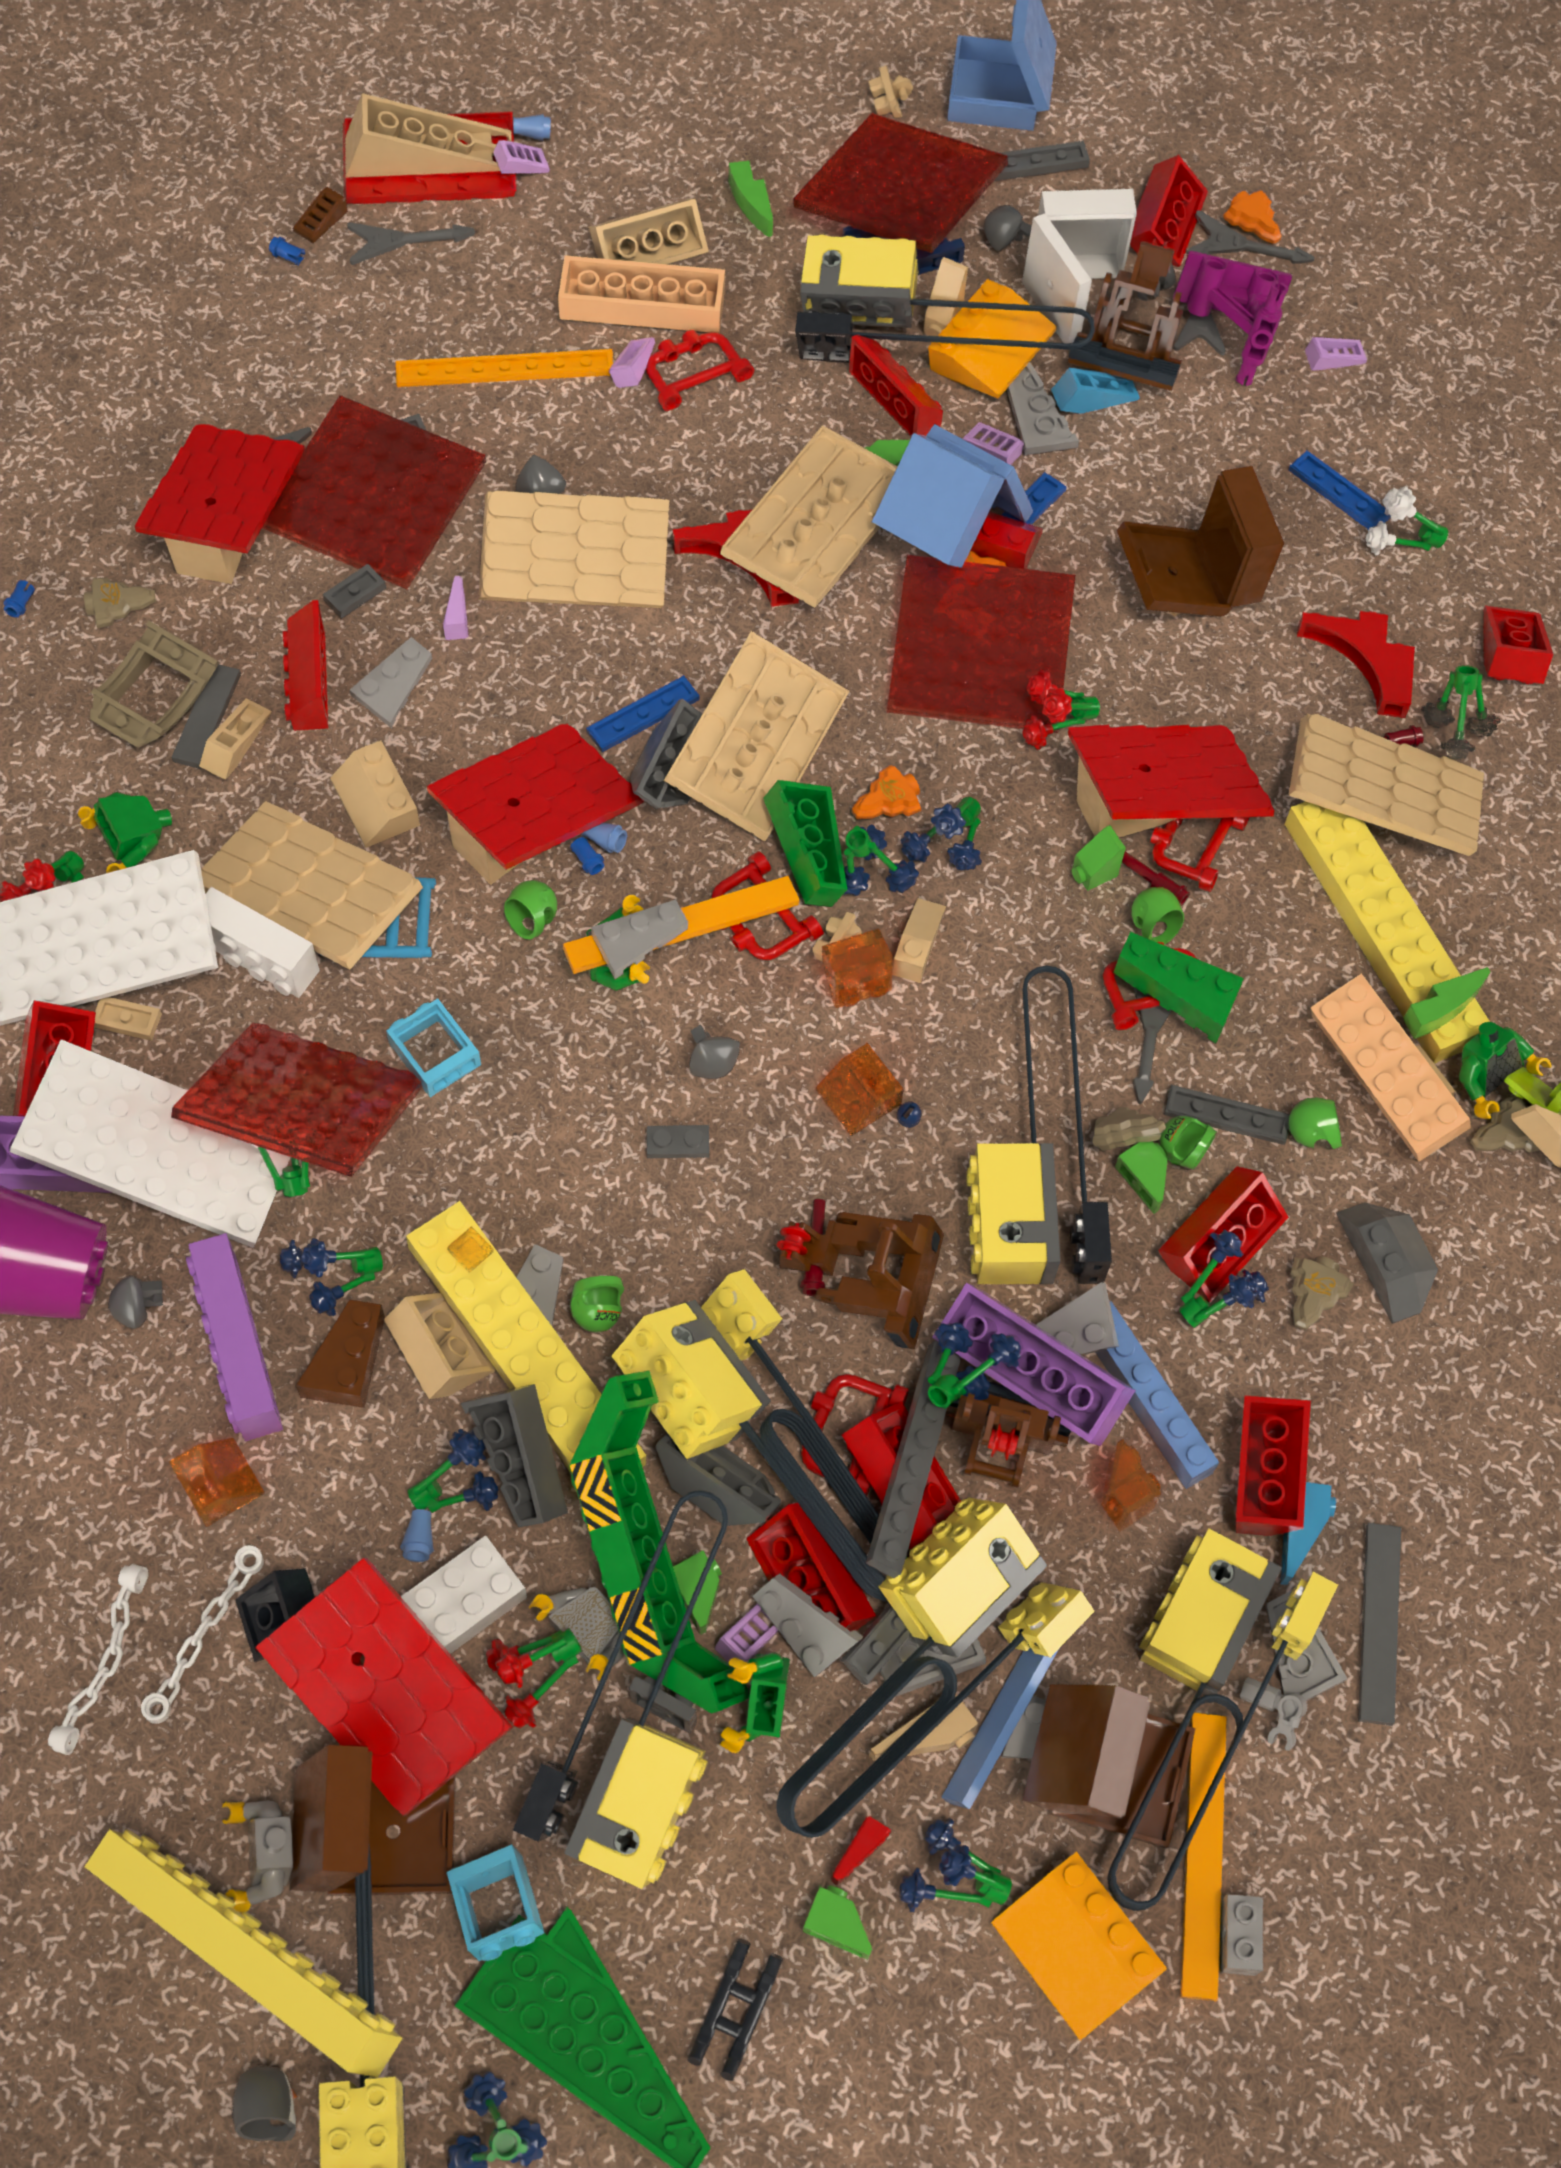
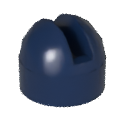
M912 1101L904 1102L897 1110V1120L904 1127H915L921 1121L922 1111L916 1103ZM910 1108H912L913 1111L909 1114V1116L906 1119L904 1117V1114Z

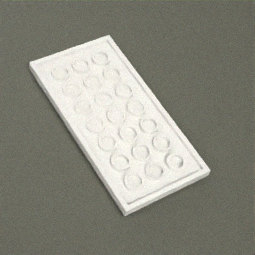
M194 850L0 902V1026L26 1019L34 1000L73 1007L218 968L199 856Z
M60 1040L10 1149V1152L216 1234L227 1233L229 1239L252 1248L255 1246L277 1192L274 1179L258 1148L253 1146L251 1140L238 1141L233 1136L238 1130L237 1124L239 1120L249 1115L64 1040ZM270 1124L262 1134L266 1141L264 1146L278 1174L281 1176L283 1174L282 1169L287 1167L291 1157L288 1137L285 1136V1129Z

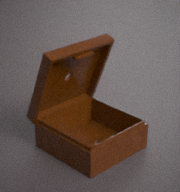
M1253 466L1221 471V474L1217 476L1199 530L1123 521L1116 530L1147 610L1219 617L1226 616L1232 607L1262 601L1284 545ZM1168 569L1172 570L1175 576L1170 574Z
M1050 1684L1022 1801L1050 1810V1815L1125 1837L1181 1724L1148 1714L1150 1707L1149 1697L1117 1685ZM1186 1727L1131 1839L1162 1848L1170 1847L1196 1728Z
M327 1745L296 1768L292 1833L293 1868L290 1874V1890L328 1892L329 1896H356L355 1877L368 1870V1851L370 1847L372 1895L452 1894L447 1872L454 1868L456 1775L408 1815L402 1816L371 1781L372 1752H368V1747ZM396 1825L400 1829V1834L395 1839L389 1838L386 1834L388 1827Z

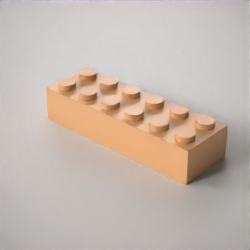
M565 255L558 295L559 317L563 320L720 333L725 295V270Z
M1362 973L1310 1007L1314 1020L1418 1162L1471 1128L1470 1118Z

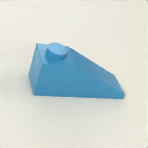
M1068 368L1051 389L1060 411L1080 414L1139 400L1140 398L1132 380L1107 373Z
M1306 1482L1304 1528L1283 1533L1280 1584L1287 1585L1325 1524L1330 1517L1334 1516L1336 1498L1331 1497V1485Z

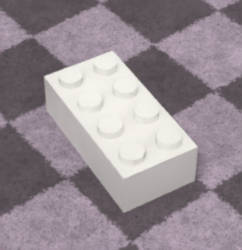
M211 887L205 895L215 951L223 955L230 965L236 968L241 965L248 969L250 975L258 981L263 982L266 979L273 983L274 988L285 996L292 994L299 998L320 971L313 944Z
M485 1535L406 1592L401 1598L451 1654L525 1600L527 1594L523 1584Z

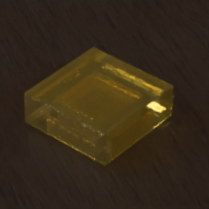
M472 1226L447 1247L448 1252L469 1273L494 1252L488 1242Z

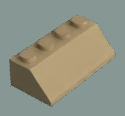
M687 198L589 227L595 252L600 259L669 264L709 252L695 198Z

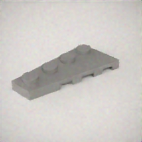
M1030 362L1006 389L1020 440L1024 442V454L1029 455L1078 448L1079 440L1077 436L1069 430L1067 420L1057 411L1055 401L1044 390V384Z

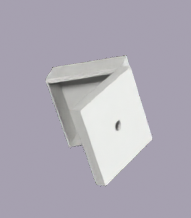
M1133 189L1042 191L1038 216L1033 217L1022 280L1023 285L1037 305L1076 307L1086 311L1091 279H1104L1107 272L1112 273V278H1116L1119 270L1124 271L1137 214ZM1043 312L1045 317L1056 325V333L1063 343H1073L1077 333H1081L1084 321L1082 315Z

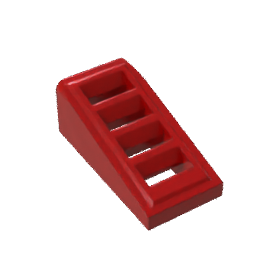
M866 1817L833 1872L831 1882L835 1885L842 1883L888 1839L892 1830L874 1818Z

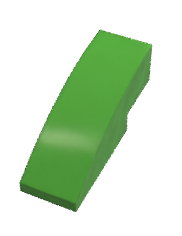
M749 161L729 163L728 181L738 206L757 229L767 237L773 236V216L764 179H753Z
M1486 967L1435 984L1424 1001L1410 1005L1403 1019L1412 1037L1416 1039L1429 1034L1460 1014L1484 985L1490 974L1489 968Z

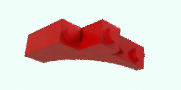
M737 510L726 513V522L710 523L702 526H685L673 529L674 554L693 553L709 555L740 567L762 587L770 601L771 607L799 603L798 598L782 590L781 587L775 586L759 577L756 573H752L733 562L732 559L729 560L720 554L722 546L752 510Z
M1360 611L1357 620L1347 617L1303 612L1297 629V637L1320 642L1348 658L1368 681L1374 694L1378 715L1406 718L1412 702L1415 647L1406 646L1401 643H1386L1388 615L1374 611Z

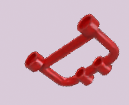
M695 330L685 332L682 336L683 342L676 345L670 339L663 340L658 345L659 351L650 356L645 368L647 375L660 393L658 402L665 411L679 407L682 402V397L679 394L681 391L731 372L737 382H743L750 379L755 372L750 361L746 358L741 359L724 335L717 332H708L698 336ZM709 343L718 344L729 359L727 362L668 385L656 369V365L660 362H672L677 360L679 355L688 351L695 353Z
M1250 817L1222 818L1195 868L1169 859L1164 855V851L1169 848L1173 835L1180 828L1183 819L1177 818L1168 822L1164 829L1156 827L1150 843L1155 844L1152 851L1153 859L1159 867L1199 882V889L1211 892L1219 874V870L1209 867L1231 825L1235 829L1244 831Z
M757 851L749 856L748 865L714 887L711 899L724 895L748 878L754 885L767 882L763 876L771 871V866L763 853ZM789 908L776 913L793 934L771 948L765 949L760 947L751 931L741 923L729 926L735 934L731 937V941L737 950L742 952L747 949L750 954L760 960L778 958L807 938L814 942L823 936L824 932L814 916L810 915L799 922Z
M1172 948L1174 950H1177L1179 952L1196 958V956L1193 953L1186 949ZM1115 960L1106 966L1102 977L1115 1009L1112 1015L1113 1023L1117 1030H1127L1135 1026L1139 1021L1136 1011L1160 1006V1001L1153 996L1124 1001L1113 973L1118 961Z
M839 1375L831 1380L824 1393L816 1392L811 1404V1409L816 1411L813 1419L823 1432L838 1392L844 1387H851L878 1397L871 1415L901 1401L904 1405L908 1397L909 1388L896 1384L893 1390L856 1375ZM802 1444V1462L808 1470L824 1477ZM853 1457L848 1470L867 1496L871 1484L867 1482L862 1468L856 1458Z

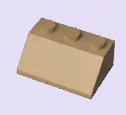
M381 740L355 750L330 777L365 848L420 826L417 808Z
M441 1293L405 1297L384 1319L393 1338L404 1354L407 1363L412 1368L429 1399L450 1396L495 1371L494 1366Z

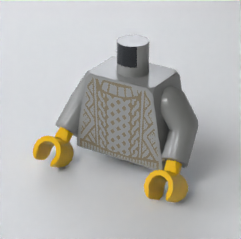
M595 1586L590 1589L582 1587L567 1590L550 1596L537 1595L529 1605L530 1609L538 1607L542 1610L536 1616V1619L542 1621L549 1613H552L549 1616V1621L557 1632L570 1628L583 1650L579 1655L588 1663L586 1672H589L590 1669L599 1670L600 1673L597 1680L600 1681L620 1635L617 1623L611 1614L609 1596L605 1597ZM620 1647V1650L617 1654L613 1666L618 1661H620L624 1655L622 1647Z
M257 1801L246 1804L244 1802H226L222 1805V1807H229L230 1809L229 1819L222 1820L224 1824L243 1823L248 1820L251 1887L247 1891L230 1889L225 1894L229 1898H234L236 1905L233 1909L239 1913L247 1912L251 1904L255 1905L278 1896L283 1891L284 1886H287L293 1868L290 1816L282 1817L280 1807L274 1801Z

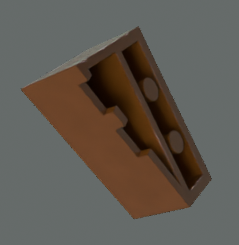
M356 1300L348 1301L296 1385L300 1398L365 1408L385 1319L381 1304Z

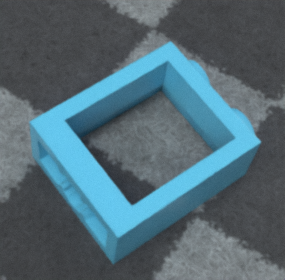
M438 998L431 1003L422 1004L415 1013L405 1019L402 1018L395 1021L386 1030L389 1044L429 1097H432L481 1065L479 1051ZM439 1022L460 1051L429 1071L424 1072L403 1043L434 1023Z
M512 1844L447 1872L467 1949L478 1961L493 1960L499 1957L502 1951L514 1946H526L532 1943L535 1937L545 1933L523 1856ZM514 1874L527 1920L482 1938L470 1893Z

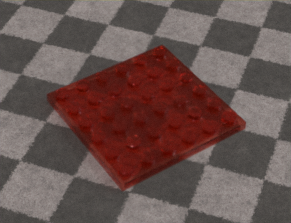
M871 113L793 198V207L891 240L903 238L916 241V248L932 253L1008 165V156Z
M339 395L303 451L298 465L262 528L357 569H361L369 564L383 580L408 589L485 465L486 455Z
M907 555L887 713L1024 729L1026 720L1036 715L1038 719L1043 721V724H1056L1051 723L1049 718L1043 715V704L1031 701V695L1027 692L1026 686L1031 676L1037 675L1039 670H1044L1045 672H1050L1049 679L1051 684L1057 685L1058 688H1064L1076 575L964 562L962 567L947 565L937 558Z
M253 1022L172 1107L171 1118L352 1177L422 1089V1084L408 1070L392 1068L380 1061H371L356 1056L349 1051H340L328 1047L324 1043L312 1042L300 1038L294 1033H284L272 1029L266 1024Z

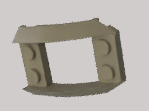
M151 621L147 622L146 626L148 628L140 641L136 640L127 656L113 674L100 687L94 688L91 692L93 694V709H90V720L137 748H141L163 736L183 717L197 700L220 663L218 660ZM154 658L191 679L174 704L155 723L117 702L149 667Z

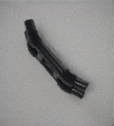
M737 1939L720 1984L688 2056V2061L691 2064L700 2066L715 2030L736 2038L721 2072V2076L728 2081H733L783 1961L781 1956L770 1953L756 1990L736 1982L751 1945L744 1939ZM730 1995L750 2004L742 2024L722 2016Z

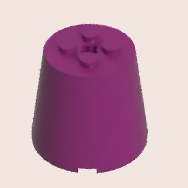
M0 1185V1314L84 1319L90 1305L94 1302L97 1286H101L105 1268L101 1266L108 1249L106 1225Z

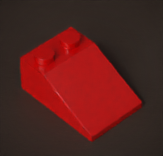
M1485 605L1483 610V654L1487 676L1496 680H1518L1524 684H1544L1553 657V651L1540 613Z

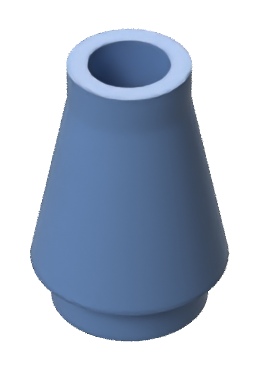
M544 114L514 118L513 134H519L540 141L550 139V117H544Z
M602 823L581 833L582 836L590 839L608 853L613 851L619 853L624 848L627 840V832L622 830L620 825Z
M423 1509L412 1511L409 1525L400 1546L405 1559L413 1562H424L433 1553L431 1512Z

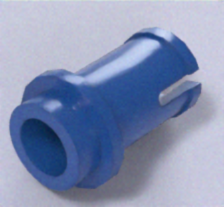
M282 236L279 238L274 237L269 245V252L275 258L280 256L297 266L304 259L300 254L305 255V250L286 242Z
M19 580L11 596L4 600V611L9 616L17 618L25 613V606L35 591L32 584L29 585L27 590L23 591L28 582Z
M580 837L571 844V851L583 864L582 869L586 873L595 875L604 868L603 856L595 852L586 838Z

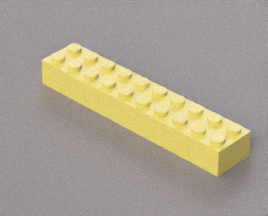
M1306 801L1290 808L1285 821L1286 828L1403 1018L1410 1005L1426 999L1433 985L1461 976L1363 820ZM1474 998L1460 1014L1447 1024L1416 1039L1435 1064L1461 1053L1464 1045L1479 1033V1026L1484 1022L1490 1021Z
M459 1201L406 1236L408 1248L509 1389L535 1384L551 1447L571 1473L570 1462L602 1394ZM637 1443V1451L642 1467L646 1465V1454Z
M109 1829L84 1866L86 1869L347 2072L379 2077L403 2039L393 2031L395 2024L379 2013L374 2016L365 2010L368 2006L366 2001L354 1993L350 1992L347 1995L338 1988L341 1983L325 1972H322L320 1975L312 1969L314 1962L299 1952L293 1954L285 1949L288 1943L283 1938L273 1932L266 1934L260 1930L259 1927L262 1923L257 1918L247 1912L240 1914L233 1908L236 1903L220 1892L215 1895L209 1891L210 1883L195 1873H192L190 1876L182 1869L185 1864L170 1854L164 1856L157 1850L160 1845L145 1835H142L140 1838L127 1829L124 1833Z

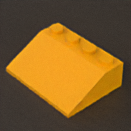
M989 279L983 283L968 301L1030 305L1011 288ZM962 308L938 336L1047 342L1057 330V327L1037 311ZM932 342L928 347L930 370L999 399L1041 348Z
M1077 1852L1046 1875L991 1922L1080 2041L1167 1970L1164 1963Z

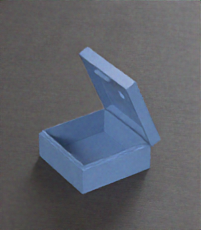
M1016 0L1012 18V41L958 36L947 121L1034 131L1036 111H1046L1050 108L1057 45L1041 0Z
M934 424L926 436L913 433L872 522L947 565L962 567L991 507H998L1024 522H1027L1034 511L1013 466Z

